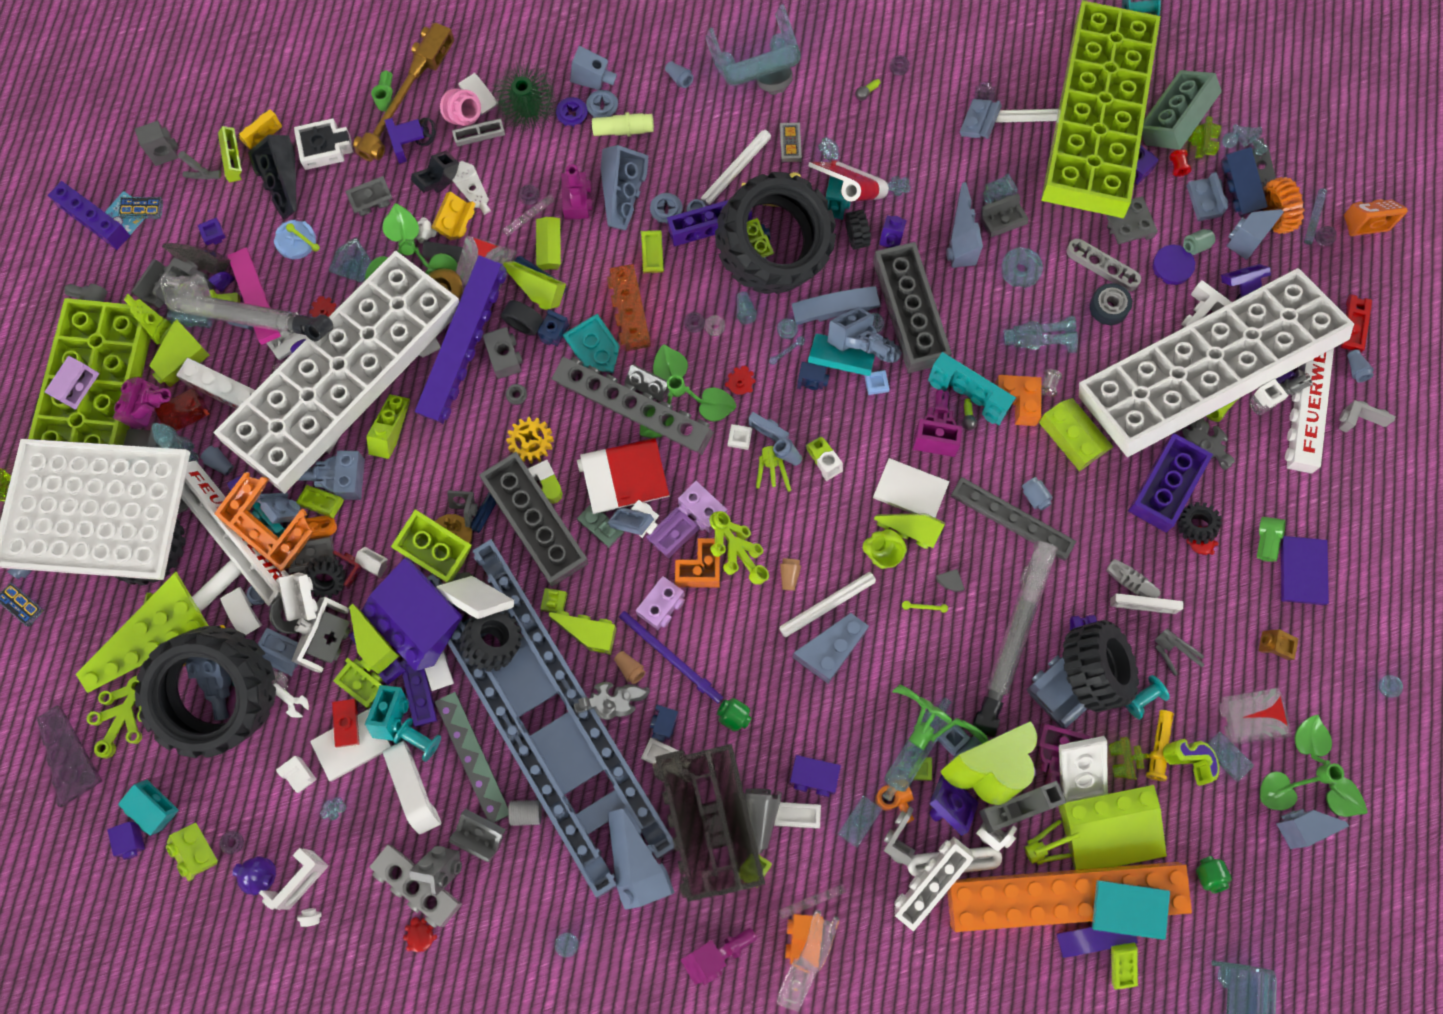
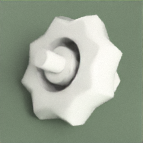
M421 218L418 221L419 233L416 239L419 243H424L429 238L435 237L437 231L431 228L432 224L427 218Z

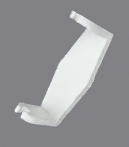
M326 597L319 598L317 602L316 618L308 621L300 618L296 623L299 626H295L294 631L300 632L302 635L291 661L318 673H322L324 668L303 659V656L318 628L326 606L343 614H348L350 610L346 606Z

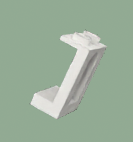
M299 848L293 856L303 867L279 894L275 891L261 890L259 894L264 898L262 902L271 910L274 908L290 910L329 865L314 851Z

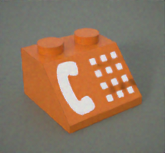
M1377 199L1369 203L1356 202L1352 204L1344 213V218L1349 235L1357 236L1390 231L1408 210L1394 200L1383 201V199Z

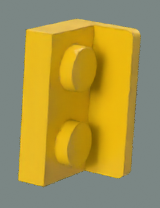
M269 109L266 113L261 114L250 126L245 127L239 134V139L251 150L267 135L276 133L282 128V125L276 114Z
M451 191L447 192L431 228L449 240L463 237L467 230L466 225L474 215L473 209L476 203L473 201L465 202Z

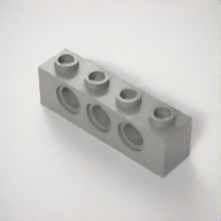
M387 845L370 865V868L374 871L372 875L381 883L386 881L392 886L390 891L397 897L401 898L403 895L409 901L407 905L417 913L419 911L423 912L427 916L425 920L434 928L437 925L445 927L462 906V903L445 889L437 896L432 895L430 883L410 879L409 870L415 864L394 846ZM399 866L402 869V875L399 879L395 880L392 872L395 867ZM414 881H417L420 886L416 894L410 892V885ZM431 896H435L437 899V905L434 909H430L427 906V900Z

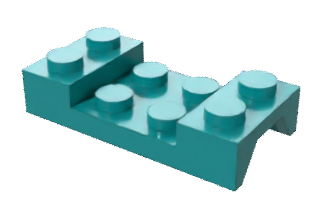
M943 352L934 363L928 381L935 389L946 391L951 386L958 394H964L971 398L974 404L984 406L982 415L988 422L993 424H1001L1009 412L1010 406L1016 399L1015 396Z

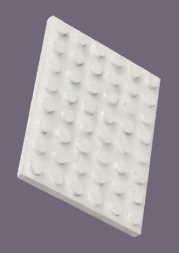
M20 439L0 521V568L164 580L190 452L186 449Z

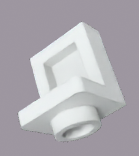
M638 500L631 510L651 514L654 518L643 535H639L643 538L646 533L650 535L658 524L655 521L659 515L652 510L650 505Z
M983 822L976 834L985 844L990 845L999 852L1003 846L1008 848L1014 842L1016 837L1013 835L1017 828L1013 825L1006 833L1001 829L988 833Z

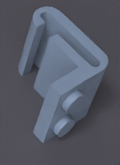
M1057 655L1048 663L1050 668L1045 673L1041 670L1032 678L1034 683L1027 688V692L1059 727L1066 729L1087 708L1078 701L1077 695H1074L1071 690L1072 686L1068 683L1067 672L1064 670V659Z

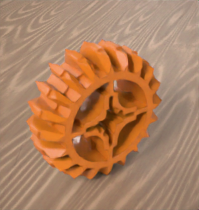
M1287 177L1275 178L1267 182L1263 190L1268 207L1263 209V211L1279 209L1284 211L1272 227L1274 233L1285 234L1298 229L1302 224V219H1304V202L1302 201V194L1299 192L1300 188L1296 187L1295 181Z

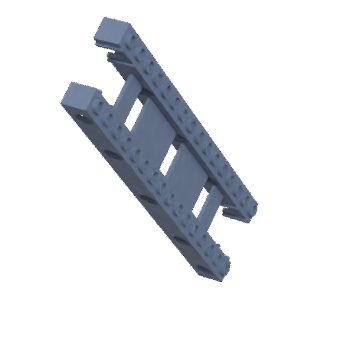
M491 539L472 550L475 554L474 559L485 570L489 578L487 581L491 587L514 600V607L500 613H508V617L510 619L514 618L516 624L520 626L523 635L520 641L521 646L506 667H501L498 671H495L493 668L491 672H486L485 668L479 670L476 669L477 665L473 664L471 666L468 663L469 659H464L463 657L464 651L460 650V644L462 643L460 642V637L470 619L465 622L461 619L448 641V645L595 897L600 898L616 888L617 884L615 875L611 874L600 855L602 853L601 850L596 848L589 834L609 822L608 812L626 807L641 829V833L646 841L653 848L654 852H652V855H655L658 860L678 847L595 710L589 709L582 713H576L574 704L579 703L578 699L587 696ZM434 574L426 577L435 587L443 584ZM488 633L480 634L481 638L487 635ZM559 694L569 712L530 735L520 716L554 695ZM605 771L615 790L576 814L565 794L600 772Z

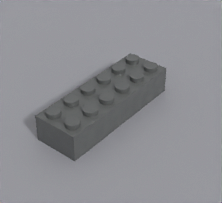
M916 242L875 251L873 264L907 372L912 373L932 368L942 352L951 357L952 353Z
M517 452L479 474L485 487L551 587H554L588 565L586 556Z

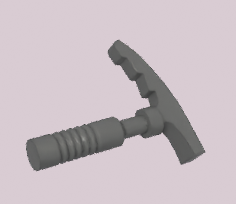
M181 151L178 154L181 160L194 170L199 171H183V177L221 179L220 170L208 171L206 168H202L186 152Z

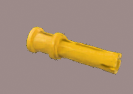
M1159 710L1154 749L1149 754L1151 760L1146 777L1156 781H1167V776L1165 775L1167 761L1163 756V749L1170 741L1174 713L1171 711Z

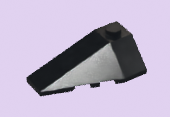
M267 135L248 152L255 174L261 176L264 181L263 187L265 190L270 191L272 202L282 219H287L297 211L294 147L289 135Z

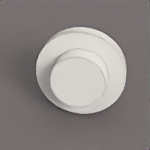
M316 908L302 910V914L297 916L300 926L306 927L319 924V918L322 915L321 912H316Z

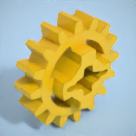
M530 417L527 418V422L519 419V425L512 424L514 431L508 430V435L511 437L506 439L510 445L508 449L510 452H517L523 462L528 459L530 464H532L534 458L540 462V456L544 455L547 457L546 450H552L553 448L550 444L554 442L553 436H550L552 431L550 428H547L545 421L540 424L539 418H536L534 422ZM539 431L543 433L544 439L539 436ZM516 441L521 444V450L517 447Z

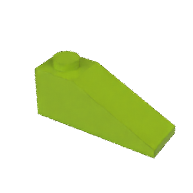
M515 261L503 262V266L509 275L533 302L539 304L540 308L551 310L560 306L566 283Z
M352 604L349 608L357 653L362 658L360 663L367 671L372 669L377 674H380L399 655L361 610Z

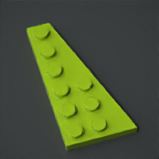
M177 572L76 673L77 678L87 693L141 666L149 658V654L160 644L192 629L209 626Z

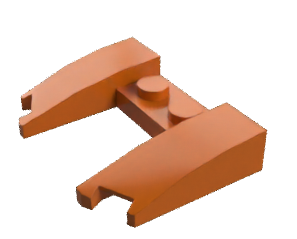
M246 472L214 514L276 568L283 571L290 567L314 532V528L310 529L304 517L307 513L304 509H301L280 537L276 536L249 512L269 479L263 476L260 477V480L252 478L250 473Z

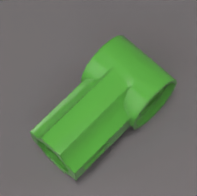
M1261 518L1257 559L1268 562L1277 561L1280 541L1283 539L1285 532V519Z

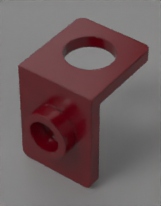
M334 550L333 555L354 567L344 583V586L350 589L362 567L355 562L354 556L346 552L342 555Z

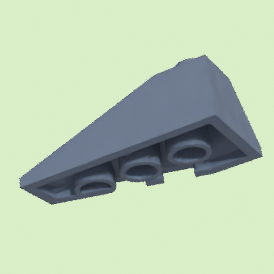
M619 145L602 149L601 177L607 224L610 227L624 231L627 229L634 211L633 204L635 199L640 195L641 183L647 177L649 156Z
M966 182L962 183L959 191L949 248L946 249L947 260L951 261L952 268L976 265L983 248L979 224L975 223L974 219L975 211L970 209L971 197Z
M624 807L608 812L616 887L624 909L641 907L675 893L666 868L662 863H657L652 855V852H654L650 844L647 846L641 838V829L628 809Z

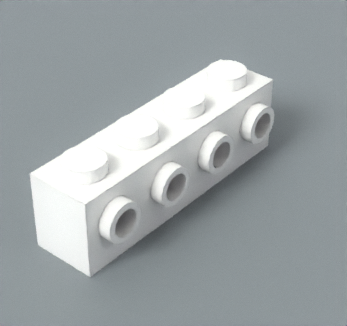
M955 837L950 841L946 840L941 845L939 855L935 859L931 858L926 863L924 873L920 877L916 876L909 884V891L905 895L902 893L894 903L895 917L912 931L919 926L974 860L972 851Z

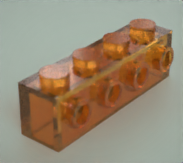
M634 264L609 268L610 276L607 277L609 289L613 288L614 290L611 300L613 308L617 307L618 309L615 319L617 326L622 328V332L619 333L621 345H625L627 352L651 347Z

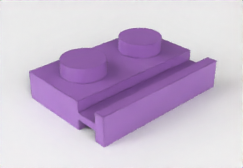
M675 508L646 538L669 559L699 530V527L686 514L682 513L679 508Z

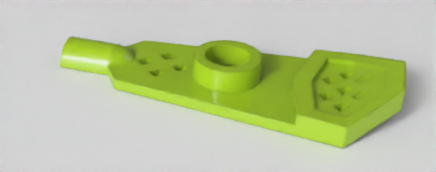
M127 294L124 301L130 306L131 314L156 344H162L172 323L162 318L140 299L134 300ZM149 315L151 316V319H152L151 322L148 320V316H149Z

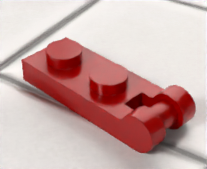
M1350 294L1346 301V316L1354 323L1350 340L1342 343L1340 348L1353 351L1360 350L1362 352L1365 350L1372 299H1360L1356 295Z

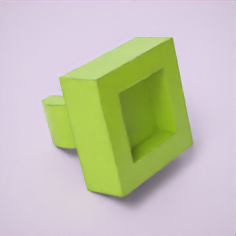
M545 588L541 611L556 613L557 610L564 611L567 592Z

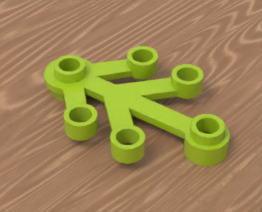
M723 511L712 513L709 517V522L715 530V544L710 548L711 553L716 557H720L726 551L723 544L724 537L728 541V562L723 566L724 571L728 575H733L738 571V555L749 570V579L753 584L761 585L769 579L768 570L762 565L755 566L745 550L749 551L750 556L753 558H758L763 554V548L760 544L745 541L751 535L749 528L732 523L729 516Z
M137 676L132 677L126 687L113 692L103 691L98 696L99 702L104 705H111L114 700L127 696L123 704L100 713L93 711L87 715V722L93 726H98L103 721L116 717L104 739L98 741L94 747L96 756L108 759L115 754L116 746L113 742L124 722H126L128 730L126 734L127 742L138 744L142 740V733L138 731L132 709L135 704L134 688L140 682L136 680ZM109 694V700L104 702L105 695ZM139 711L138 714H137V719L141 722V720H140V718H139V714H140V711ZM97 715L98 719L93 723L92 718ZM136 733L137 738L132 741L131 736ZM105 744L106 749L104 752H101L100 748Z

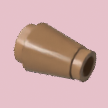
M782 559V564H780L782 590L795 591L802 567L800 560Z
M624 651L619 652L615 656L614 661L627 682L635 684L646 674L644 666Z

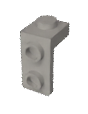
M1354 400L1341 412L1339 416V421H1341L1339 430L1347 433L1356 425L1358 417L1387 427L1395 420L1396 416L1389 414L1386 410L1371 407L1366 402Z
M911 807L908 808L906 813L901 811L895 821L898 824L895 831L890 829L883 840L887 843L884 852L891 855L895 862L905 864L906 866L913 859L915 850L898 840L897 837L912 815L914 809Z

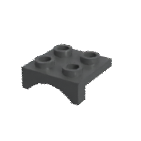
M1143 196L1131 199V204L1124 218L1106 215L1108 219L1107 229H1111L1109 234H1114L1118 245L1143 237L1149 240L1154 238L1158 232Z

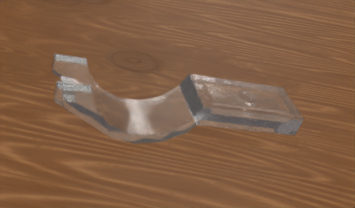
M816 910L803 951L798 959L794 958L776 998V1004L799 1012L816 973L822 969L827 959L839 923V918L835 916L832 922L821 919V911Z

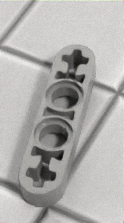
M1074 239L1069 243L1066 252L1072 260L1108 281L1123 286L1128 291H1133L1139 286L1141 276L1137 271L1081 239ZM1076 246L1080 248L1077 252L1073 251ZM1097 256L1100 263L1093 264L1090 262L1089 257ZM1107 267H1116L1118 273L1110 274ZM1129 278L1134 279L1131 284L1127 282Z

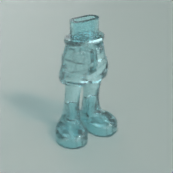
M1067 316L1063 321L1048 324H1039L1038 321H1031L1019 326H1013V329H1004L1003 331L1004 344L1014 345V348H1017L1018 345V347L1038 350L1040 346L1063 344L1069 353H1077L1078 334L1075 316ZM1056 331H1064V332H1065V333H1063V334L1042 335V333H1047V332H1056Z
M159 423L153 424V438L161 448L186 449L190 452L189 462L197 461L198 463V454L192 451L195 448L192 441L186 437L178 436L175 429Z

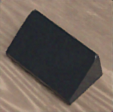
M424 241L423 257L432 258L434 255L442 253L451 256L457 263L468 262L467 255L465 259L462 249L465 251L463 247Z

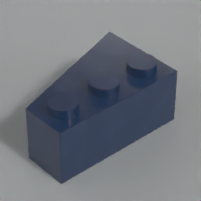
M1252 147L1225 155L1221 160V164L1227 179L1228 190L1232 193L1234 199L1232 205L1235 213L1238 212L1240 217L1267 208Z

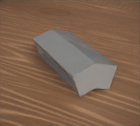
M501 118L452 129L457 147L505 135ZM501 127V129H497V130H493V131H489V132H485V133H480V132H483V131H487V130H491V129H495V128ZM478 133L477 135L468 136V137H464V138L458 139V137H462V136H466V135Z

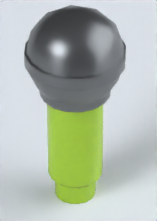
M876 79L866 86L857 88L855 92L856 98L861 101L866 100L870 92L881 84V81Z
M965 399V417L962 425L966 430H973L977 426V420L973 416L971 399Z

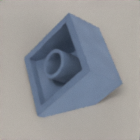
M1279 209L1251 212L1247 219L1242 217L1228 236L1231 240L1226 247L1248 260L1284 211Z
M1304 809L1286 813L1281 816L1283 820L1276 823L1290 849L1308 847L1349 827L1346 821L1315 810L1305 812Z

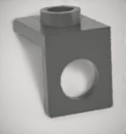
M448 490L449 508L464 509L465 527H470L473 516L477 515L478 510L474 499V492ZM457 496L462 497L465 503H456L453 498Z

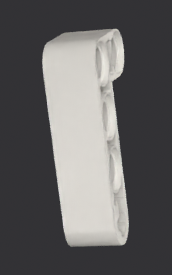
M403 740L383 750L385 761L409 824L419 835L441 825L440 817L428 799L407 743Z

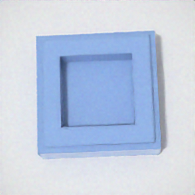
M886 370L871 372L870 376L864 375L868 395L889 392Z

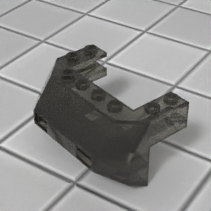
M732 744L686 755L684 750L655 756L656 763L652 764L654 774L658 780L665 784L666 790L662 791L665 805L669 804L671 814H667L670 828H674L676 837L672 838L675 851H680L681 860L678 861L679 871L681 875L685 874V877H682L683 883L679 884L682 898H687V901L692 903L766 884ZM712 780L716 801L703 803L699 783ZM727 846L732 865L718 868L714 849Z

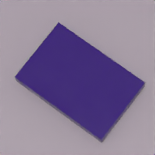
M1284 536L1281 539V601L1315 605L1329 604L1328 540Z

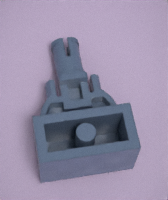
M860 307L830 320L827 342L839 350L844 351L848 348L861 349L869 354L876 352L885 359L891 358L895 351L893 346L882 341L883 337L873 327L874 315Z
M337 451V456L330 457L324 462L317 461V466L309 468L297 481H314L315 487H324L327 491L342 497L343 500H361L365 459L359 451Z
M190 657L186 661L188 678H196L199 687L204 691L205 699L211 701L214 720L229 718L225 698L230 696L229 686L232 680L223 667L212 660L202 657Z

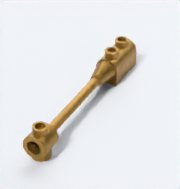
M433 23L430 28H423L421 32L423 40L421 43L415 42L412 46L413 60L408 76L373 133H365L363 137L357 136L354 140L353 147L356 148L355 152L361 158L372 162L374 159L380 160L383 157L385 145L380 140V136L386 128L385 120L392 118L415 79L427 68L434 71L438 69L455 41L450 28L438 23Z

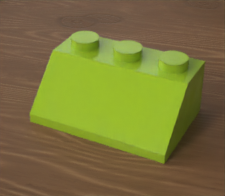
M1073 398L1062 401L1047 411L1039 422L1079 472L1113 448V445Z
M415 509L391 547L449 583L454 580L463 566L472 545Z

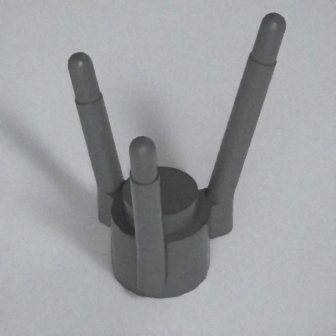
M1168 628L1154 640L1158 644L1155 648L1160 652L1174 676H1177L1178 673L1164 651L1165 649L1170 651L1176 646L1200 667H1204V663L1196 657L1198 656L1203 659L1204 655L1181 640Z

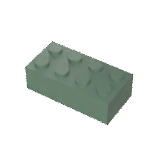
M1185 70L1178 72L1144 119L1142 138L1145 145L1178 150L1183 147L1222 92L1216 73Z

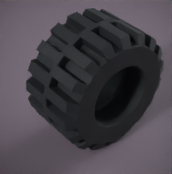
M498 612L479 619L473 616L470 618L460 637V642H462L460 650L464 651L463 657L464 659H469L468 663L471 666L475 664L477 665L476 669L481 670L485 668L486 672H491L493 668L495 671H498L501 667L504 668L511 662L521 646L522 634H519L520 626L515 625L516 620L514 618L510 619L508 613L502 614ZM488 633L495 636L501 646H489L482 640L480 634Z

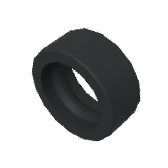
M510 300L501 314L502 319L512 328L531 336L537 333L543 322V318L538 312L515 300Z

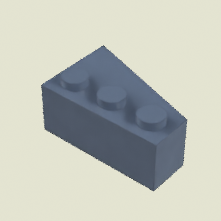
M850 613L795 651L792 658L829 684L865 635L869 625Z

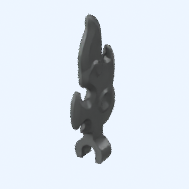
M1204 417L1191 423L1189 430L1186 428L1182 429L1184 438L1212 453L1211 458L1216 457L1224 471L1235 462L1234 458L1224 451L1226 446L1221 444L1222 441L1226 442L1228 440L1225 432L1218 426H1213L1214 435L1209 436L1210 426Z
M602 682L594 686L598 694L592 693L591 698L578 699L579 703L574 704L576 713H582L589 709H594L597 715L604 720L628 716L636 709L635 706L630 705V702L644 700L649 695L650 689L628 684L623 687H617L614 695L611 696L608 691L613 687V684Z

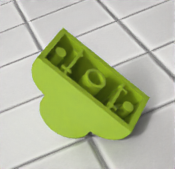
M1030 721L961 753L940 772L951 785L961 789L973 787L976 794L985 802L993 805L1004 804L1030 785L1034 778V765L1028 754L1034 750L1037 744L1035 727Z

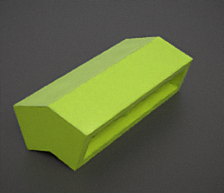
M222 126L218 132L225 177L229 183L242 180L235 129ZM229 140L232 149H228L227 141ZM232 159L234 160L235 168H231L230 160Z
M543 217L536 219V266L542 270H558L561 265L560 218Z

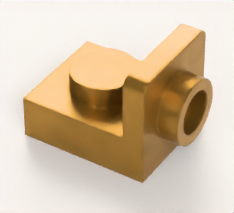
M1280 629L1262 631L1259 652H1272L1286 660H1295L1299 639Z

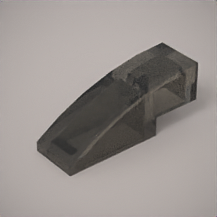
M164 243L162 246L179 260L184 262L189 260L198 266L197 270L206 269L213 274L225 272L231 261L222 254L201 246L178 243Z

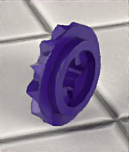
M565 98L557 105L556 116L565 127L571 125L574 128L575 125L582 124V121L587 119V106L579 98ZM568 109L573 112L575 111L576 116L569 115Z

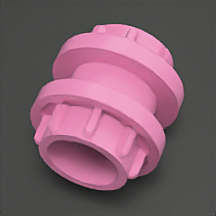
M453 88L442 96L440 110L447 122L455 125L469 126L478 120L481 113V104L474 92Z

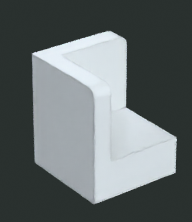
M297 756L292 757L276 770L282 778L288 780L297 793H300L317 780L303 759Z

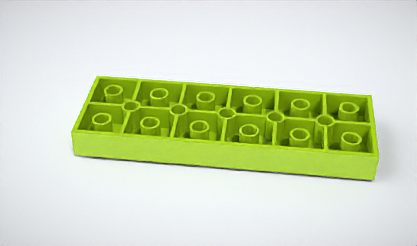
M1082 0L1076 17L1041 201L1119 218L1125 217L1132 199L1161 16Z
M64 298L28 439L124 445L126 433L130 426L113 419L114 407L120 399L123 383L131 378H142L151 340L148 333L131 314L128 304ZM149 315V316H148V320L151 322L152 319H151V316ZM68 356L100 373L76 410L45 393V390Z

